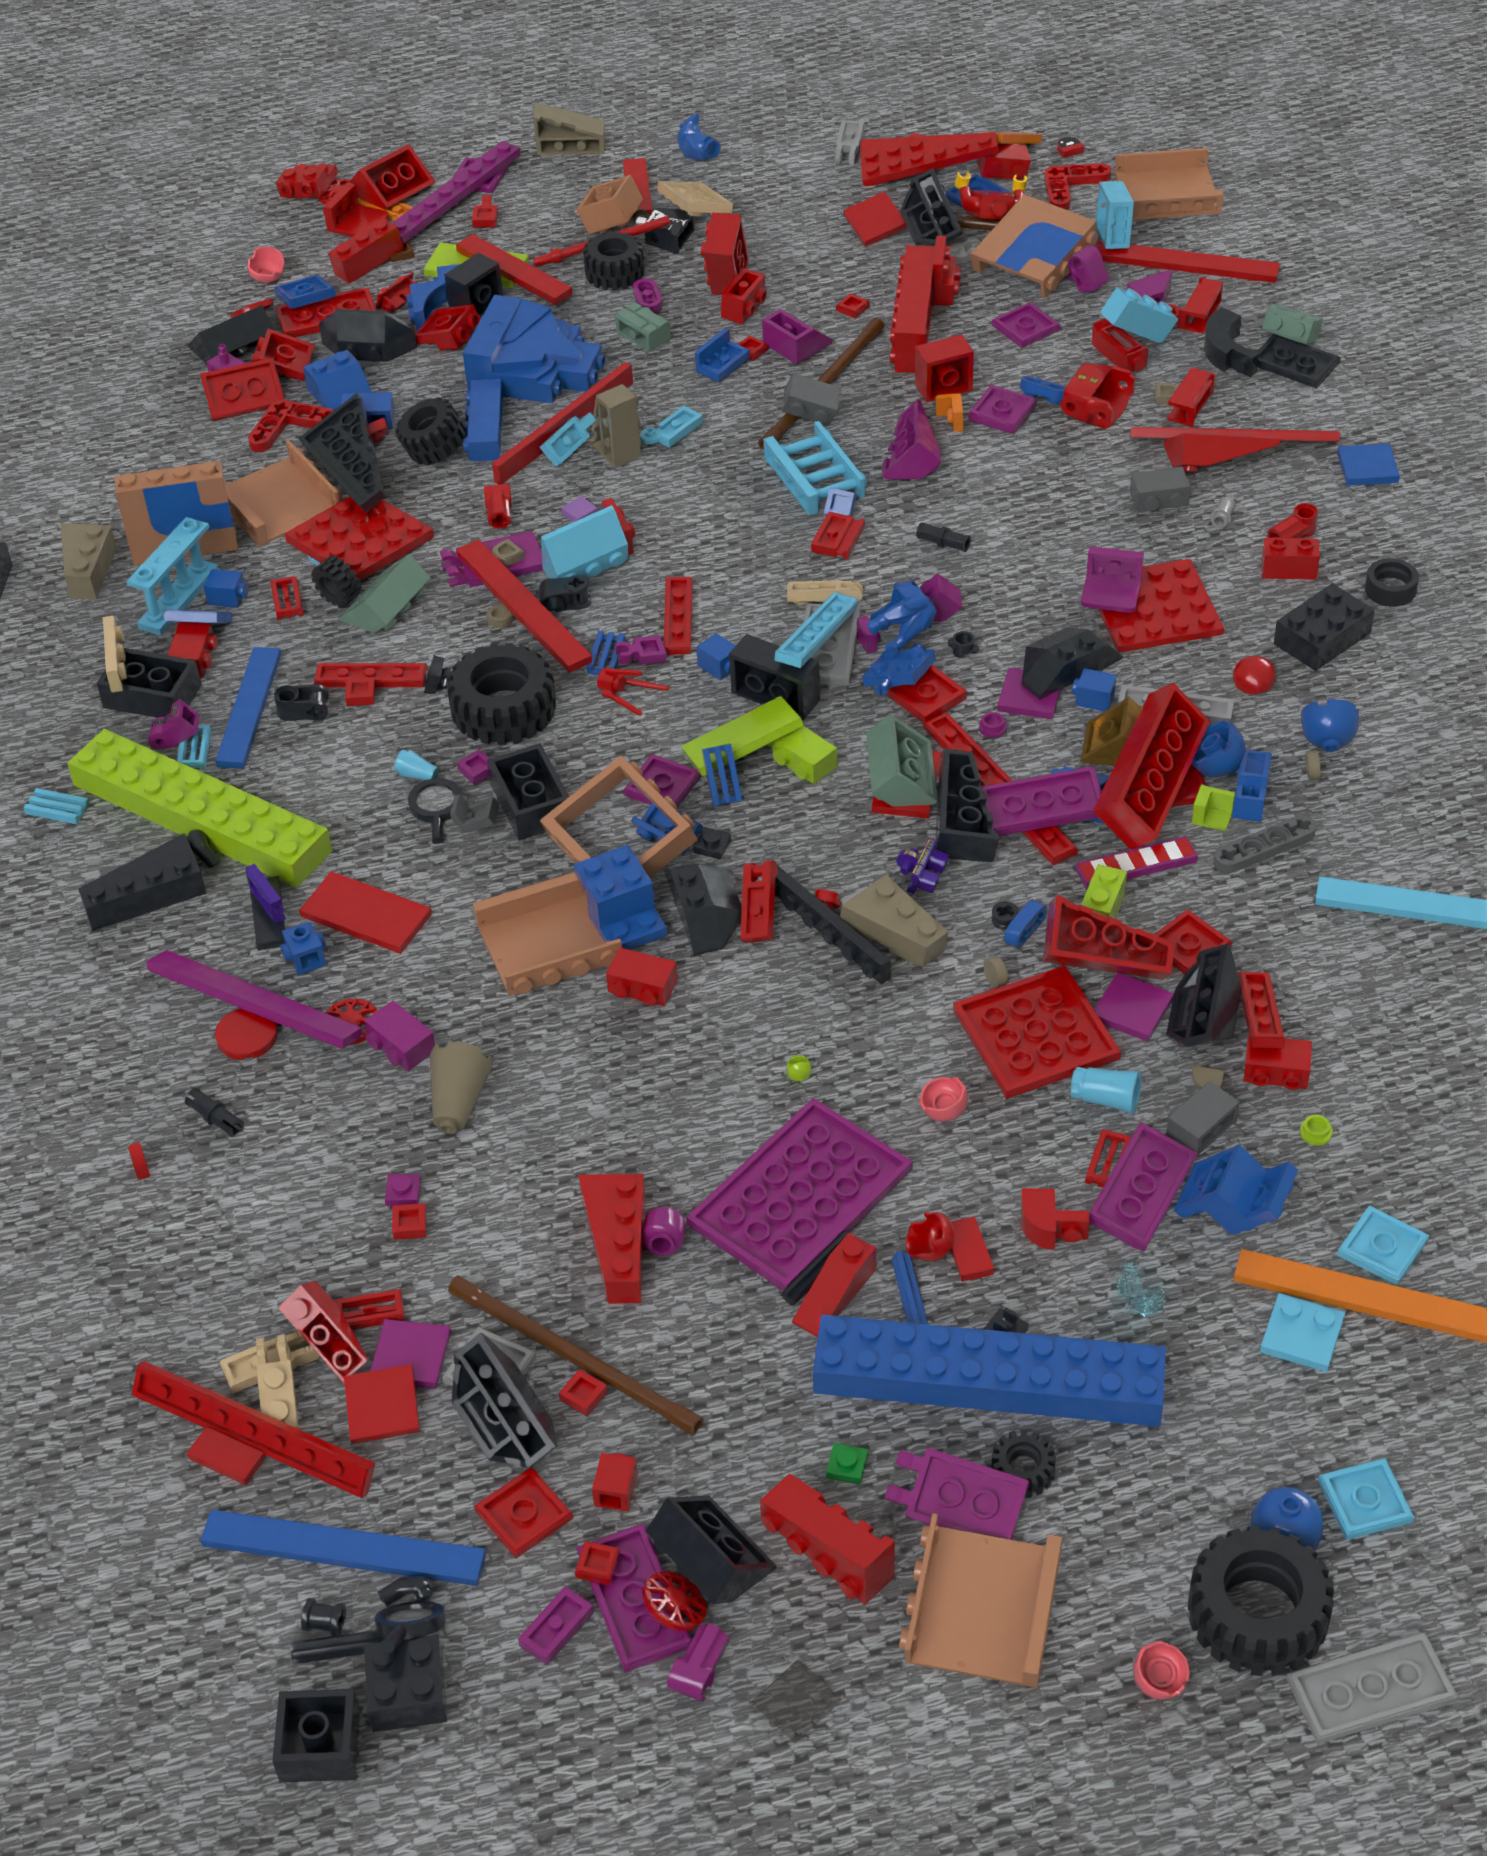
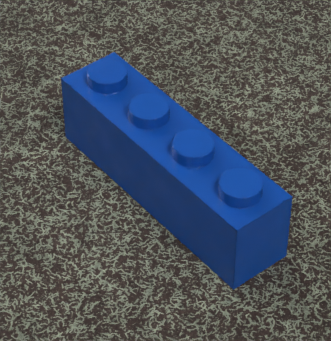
M501 379L471 380V390L466 391L464 453L469 452L470 461L497 460L500 458L503 413Z

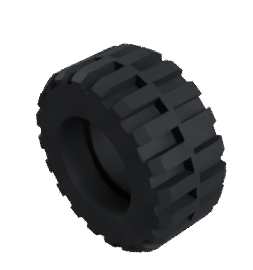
M495 643L490 644V647L483 648V646L476 648L474 653L468 652L462 657V661L458 660L448 675L447 691L452 720L463 734L467 733V737L475 741L481 739L482 743L489 745L491 742H497V745H506V742L513 741V744L519 743L524 737L528 739L534 737L537 730L542 731L548 725L547 721L550 722L554 716L556 695L553 672L546 659L536 651H530L526 646L520 645L516 647L513 643H505V645ZM497 691H516L507 696H487Z
M1248 1526L1245 1532H1241L1240 1528L1227 1531L1226 1539L1222 1536L1216 1537L1210 1542L1209 1549H1203L1198 1556L1197 1565L1194 1566L1188 1597L1189 1621L1192 1630H1198L1197 1640L1203 1648L1211 1646L1210 1655L1218 1662L1226 1659L1230 1662L1229 1668L1240 1672L1241 1667L1251 1669V1675L1262 1676L1263 1670H1271L1272 1676L1284 1674L1286 1666H1289L1291 1670L1302 1667L1305 1658L1308 1660L1312 1659L1318 1653L1319 1646L1324 1643L1334 1605L1333 1581L1328 1578L1329 1570L1322 1560L1316 1561L1318 1553L1309 1545L1305 1548L1300 1545V1538L1292 1534L1289 1537L1281 1535V1530L1271 1527L1269 1531H1262L1260 1526ZM1242 1582H1266L1282 1590L1290 1598L1295 1609L1288 1615L1278 1619H1257L1238 1610L1231 1603L1226 1592Z

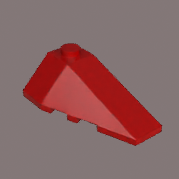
M1182 433L1164 440V447L1172 467H1183L1185 473H1197L1199 468L1280 445V439Z

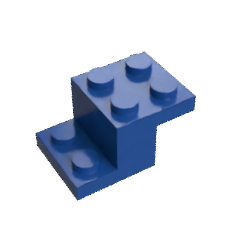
M629 845L573 864L574 873L586 891L589 917L605 943L609 940L620 939L622 948L630 950L668 936L667 927L655 909L653 883Z
M1235 1146L1195 1162L1173 1211L1184 1218L1206 1211L1228 1233L1237 1234L1245 1230L1250 1231L1256 1226L1267 1222L1272 1223L1283 1213L1282 1207L1287 1195L1293 1189V1181L1298 1169L1288 1161L1266 1170L1242 1146Z

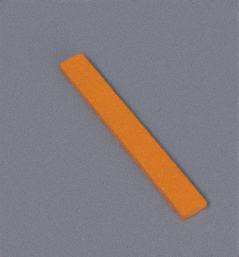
M1245 1249L1240 1251L1233 1279L1235 1282L1487 1343V1308Z

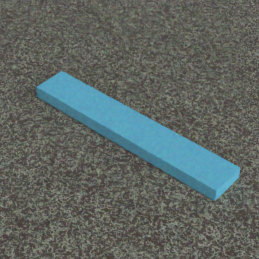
M832 593L775 651L774 661L801 668L857 609L858 600L839 593Z
M1319 876L1315 905L1487 929V900Z

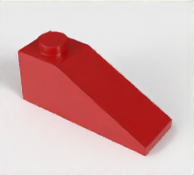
M848 1232L829 1255L795 1314L792 1323L818 1337L821 1315L839 1316L877 1270L876 1247Z

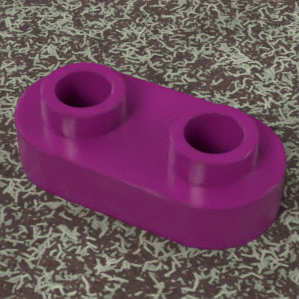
M647 278L634 282L633 295L636 303L642 307H648L655 314L660 312L663 308L662 296L656 282Z

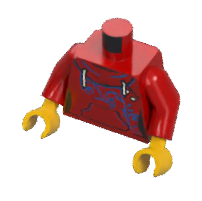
M958 172L954 183L955 187L959 189L962 207L967 211V214L982 219L1002 220L1025 194L1027 177L1024 176L1023 181H1018L1016 175H1014L1012 184L1014 192L971 190L968 187L971 179L969 172L966 173L965 177H962L960 172Z

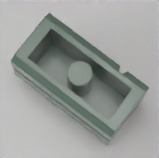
M633 302L626 309L620 310L615 315L616 332L649 352L671 339L670 322L665 317H660L653 313L648 307H642L638 303Z
M1277 303L1268 306L1262 330L1308 345L1315 343L1318 339L1323 318Z

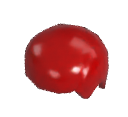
M1247 656L1241 659L1235 666L1233 681L1236 688L1245 694H1259L1263 691L1268 692L1271 690L1273 683L1276 682V673L1274 666L1268 659L1262 656Z
M925 1212L924 1216L926 1219L924 1221L913 1222L909 1226L906 1236V1251L910 1257L927 1262H936L944 1258L953 1246L954 1226L944 1213Z

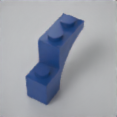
M460 264L437 267L438 277H433L434 281L410 284L411 294L406 295L410 323L416 324V331L436 308L448 302L444 274Z

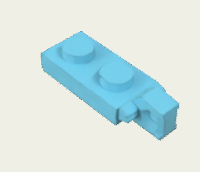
M590 412L581 419H578L576 416L572 417L540 446V449L553 465H560L590 437L587 428L596 419Z

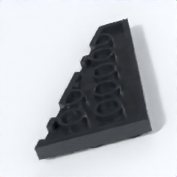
M357 392L298 439L363 512L366 513L385 498V493L364 402Z

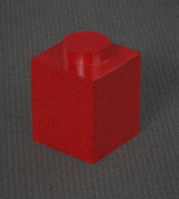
M601 1453L592 1486L595 1507L629 1511L638 1476L636 1458L629 1457L623 1453Z

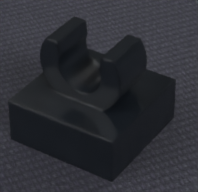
M433 656L424 689L426 694H435L437 687L447 689V679L452 668H443V657Z
M1005 1307L1004 1310L998 1309L983 1330L1026 1333L1029 1323L1018 1318V1313Z

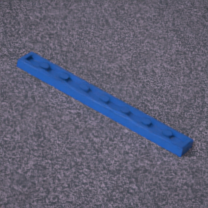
M217 1510L210 1511L200 1540L204 1547L405 1576H425L427 1579L474 1586L479 1584L486 1558L485 1548Z

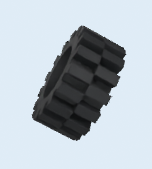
M330 556L311 572L313 576L312 582L317 584L314 587L316 590H320L321 593L319 595L322 598L325 596L327 602L331 601L333 605L342 608L360 595L361 585L358 584L360 580L355 578L356 572L349 569L350 565L348 563L344 564V560L338 559L337 556Z
M1021 1430V1436H1017L1016 1432L1012 1431L1009 1432V1440L1003 1435L999 1438V1444L995 1443L991 1468L1029 1480L1030 1483L1025 1499L1032 1498L1033 1491L1038 1496L1043 1493V1487L1048 1489L1051 1486V1480L1054 1479L1056 1456H1054L1053 1446L1048 1447L1049 1441L1045 1437L1039 1441V1433L1033 1431L1032 1436L1028 1437L1027 1430ZM1017 1456H1028L1036 1462L1037 1467L1031 1472H1018L1010 1467V1462Z

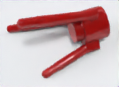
M606 667L600 671L597 679V687L603 690V697L612 699L639 716L643 714L642 711L614 693L622 692L625 684L656 690H669V687L665 685L625 678V676H641L642 671Z

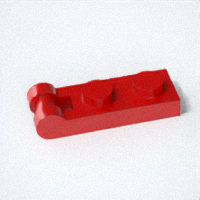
M775 860L764 861L761 865H757L754 862L744 864L740 940L745 943L773 940L775 878L778 875V867ZM762 876V881H756L758 877Z

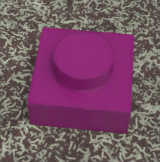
M867 616L857 618V639L865 652L870 654L877 652V641H880V633L878 631L874 635L868 630L866 624L870 620Z
M479 749L457 762L458 771L472 784L476 785L489 777L487 760L490 758Z
M388 1174L385 1193L386 1206L419 1204L420 1174Z

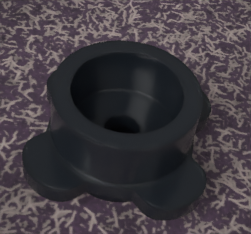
M957 632L953 635V638L948 640V646L952 647L953 655L956 657H963L969 653L976 654L979 651V646L974 643V635L970 632Z

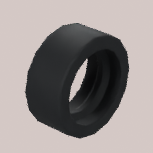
M1395 558L1380 559L1372 563L1367 570L1365 592L1377 604L1389 607L1404 606L1412 602L1416 597L1419 573L1413 565L1404 560ZM1381 578H1396L1406 583V585L1392 587L1381 584L1378 580Z

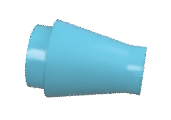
M401 750L394 764V770L399 772L400 776L420 780L435 778L439 771V767L432 765L412 750Z

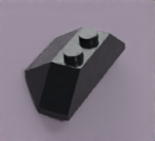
M932 168L912 178L910 189L906 194L900 212L915 245H935L936 236H946V242L962 235L963 232L934 169Z
M337 309L319 323L322 344L334 354L348 350L356 360L388 362L416 349L418 346L415 327L410 324L407 325L401 319L386 311Z
M1066 627L1026 646L1021 685L1040 700L1059 689L1061 690L1072 685L1075 678L1080 679L1084 668L1101 671L1121 660L1123 656L1089 629Z
M699 863L665 869L664 873L693 955L696 956L724 949L728 939L741 921L742 905L728 869Z
M1228 944L1200 951L1195 958L1197 962L1187 970L1175 988L1166 1033L1167 1037L1184 1047H1191L1233 1037L1241 996V986L1231 947Z
M479 1333L454 1353L455 1369L452 1404L488 1460L531 1468L558 1447L551 1416L516 1363L485 1334Z

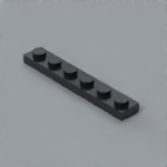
M777 865L778 875L775 878V895L782 900L784 906L789 911L794 910L799 914L806 926L809 928L814 927L819 931L826 943L834 944L838 947L846 960L854 961L858 964L866 977L874 978L881 985L891 979V960Z

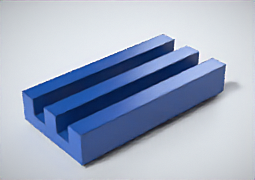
M598 631L591 652L592 663L586 667L587 674L599 675L600 671L605 668L612 643L625 642V633H619V636L616 637L614 632H609L608 636H605L604 631ZM604 641L606 643L598 664V668L596 669L595 665ZM614 649L609 667L617 669L619 654H616Z
M731 744L701 749L713 806L741 801L742 796ZM721 751H725L734 796L729 795ZM710 753H715L723 798L720 799L718 798Z

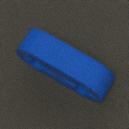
M1033 899L1030 900L1009 924L1005 932L1004 942L1020 949L1044 921L1047 914V906Z

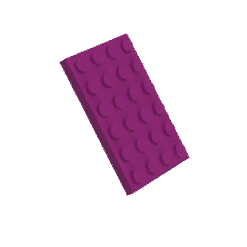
M812 1098L686 1217V1223L690 1228L784 1291L843 1231L850 1232L913 1170V1161Z

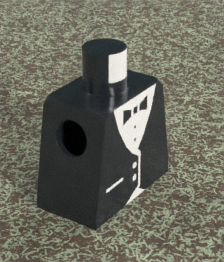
M656 208L649 218L638 217L635 224L636 226L668 215L671 225L646 232L645 244L677 254L695 229L694 216L688 215V212L685 210Z

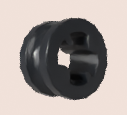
M1008 901L995 904L992 908L991 917L993 925L999 929L1006 930L1019 913L1017 906Z

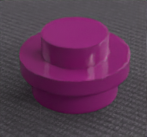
M997 712L986 713L979 721L980 733L989 738L1000 737L1007 730V723L1004 717Z

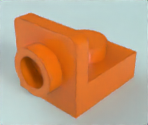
M961 394L937 395L936 417L947 416V423H952L953 432L963 431Z

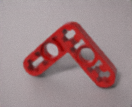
M1104 163L1061 165L1046 168L1044 182L1048 203L1069 210L1071 196L1068 185L1108 182L1111 179L1112 168Z
M287 400L275 401L269 406L249 434L250 449L255 452L267 451L272 447L287 424L312 428L334 410ZM270 425H276L275 427H272V428H266L267 426H270Z

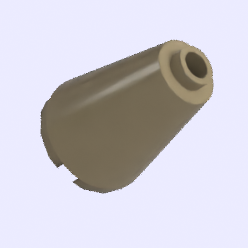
M447 1042V1047L439 1048V1044H437L431 1050L430 1072L433 1123L443 1133L454 1134L464 1129L492 1069V1057L489 1055L487 1059L483 1056V1049L478 1046L462 1042Z

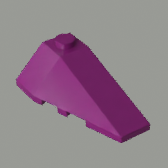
M917 399L899 416L893 433L896 438L889 444L887 449L893 452L890 459L886 457L882 463V476L885 479H923L928 473H934L940 466L941 454L923 405Z

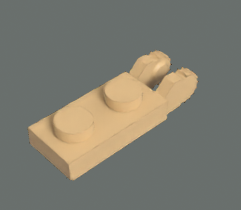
M858 581L789 582L787 584V602H793L798 605L807 604L809 601L824 603L834 592L856 598L858 602H861L863 588Z
M299 1332L286 1335L289 1360L292 1362L293 1369L297 1368L296 1366H302L319 1359L320 1355L311 1345L303 1347L309 1343ZM277 1337L266 1341L268 1363L280 1361L276 1345ZM256 1346L219 1362L232 1394L258 1384Z
M286 1334L277 1335L276 1345L280 1361L268 1363V1348L264 1337L256 1338L258 1358L256 1369L261 1413L299 1429L293 1367L291 1360H289Z

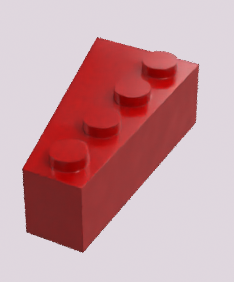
M1056 895L1049 902L1043 962L1164 980L1172 973L1175 943L1139 928L1135 929L1121 923L1122 921L1112 917L1108 918L1094 912L1091 908L1083 905L1079 906L1067 901V898Z
M578 1175L581 1199L608 1304L641 1303L644 1249L642 1231L645 1220L646 1200L644 1175Z
M789 1473L760 1500L761 1522L765 1528L773 1534L779 1532L785 1537L788 1546L797 1555L804 1553L810 1558L814 1568L822 1576L828 1577L830 1575L839 1583L841 1591L852 1600L857 1598L866 1605L895 1577V1541L886 1535L881 1539L871 1534L873 1527L863 1520L858 1524L852 1522L847 1515L846 1509L837 1503L829 1507L826 1505V1501L820 1492Z

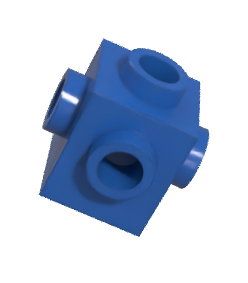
M311 921L282 931L284 944H281L280 948L286 962L291 960L297 975L326 966L323 949L326 948V943L322 932H315Z

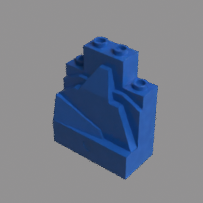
M500 295L493 296L463 351L468 390H471V380L501 379L503 397L553 403L556 396L561 395L562 389L583 392L589 390L592 384H597L598 372L604 369L606 362L605 355H602L601 344L585 342L584 337L581 336V327L566 324V320L555 319L550 307L522 298Z

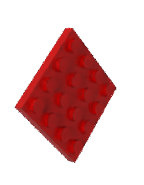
M349 496L286 532L285 538L287 543L319 563H322L330 556H337L338 559H343L344 564L348 563L350 565L349 569L356 572L355 578H359L361 581L434 538V533L431 527L383 499L374 508L364 513Z
M1191 559L1143 566L1142 580L1134 612L1098 609L1118 653L1224 635V627Z
M1065 965L953 1003L954 1014L1006 1099L1072 1077L1076 1067L1085 1069L1089 1067L1098 1068L1121 1059L1119 1047Z

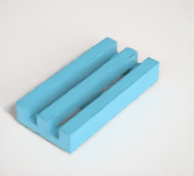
M210 725L198 726V732L193 735L189 760H185L188 739L179 743L178 762L194 769L199 767L200 770H206L211 735ZM200 732H203L199 759L196 760Z
M36 788L34 791L35 796L29 798L30 804H25L23 808L25 814L78 824L89 806L88 798Z

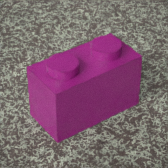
M393 1000L365 1020L366 1040L369 1045L375 1050L380 1048L386 1053L388 1060L394 1066L401 1065L408 1072L429 1057L432 1048L435 1046L433 1032Z

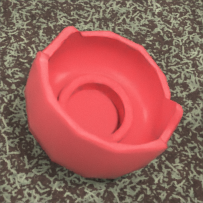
M268 246L256 248L252 258L248 259L247 268L249 275L261 283L270 284L278 280L284 271L283 254L276 248Z
M940 1077L930 1080L923 1087L919 1101L928 1117L936 1121L946 1122L954 1120L964 1113L968 1104V1094L966 1086L962 1084L958 1077L952 1079Z
M1156 1641L1143 1646L1138 1652L1133 1665L1135 1683L1145 1695L1152 1699H1171L1182 1693L1187 1687L1190 1676L1188 1661L1176 1646L1163 1641Z

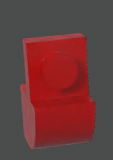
M1022 1188L1021 1226L1024 1234L1032 1243L1045 1249L1055 1250V1239H1063L1071 1243L1079 1240H1088L1089 1211L1055 1210V1189Z

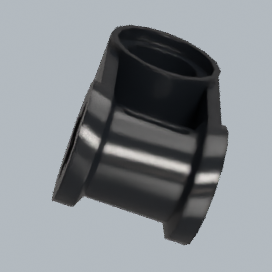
M583 575L545 579L539 585L540 603L549 612L555 611V613L585 609L592 602L591 596L587 592L589 581Z
M284 685L277 688L274 692L277 716L281 720H324L328 715L326 702L329 699V692L322 685Z

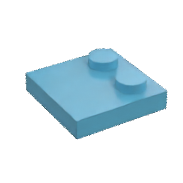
M1278 1293L1260 1352L1327 1372L1343 1324L1345 1312Z

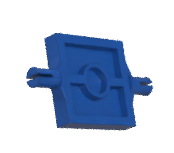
M914 643L908 650L898 651L896 648H891L883 651L882 655L862 676L864 686H876L875 692L879 696H884L893 686L914 685L936 660L934 649L924 650L922 644Z

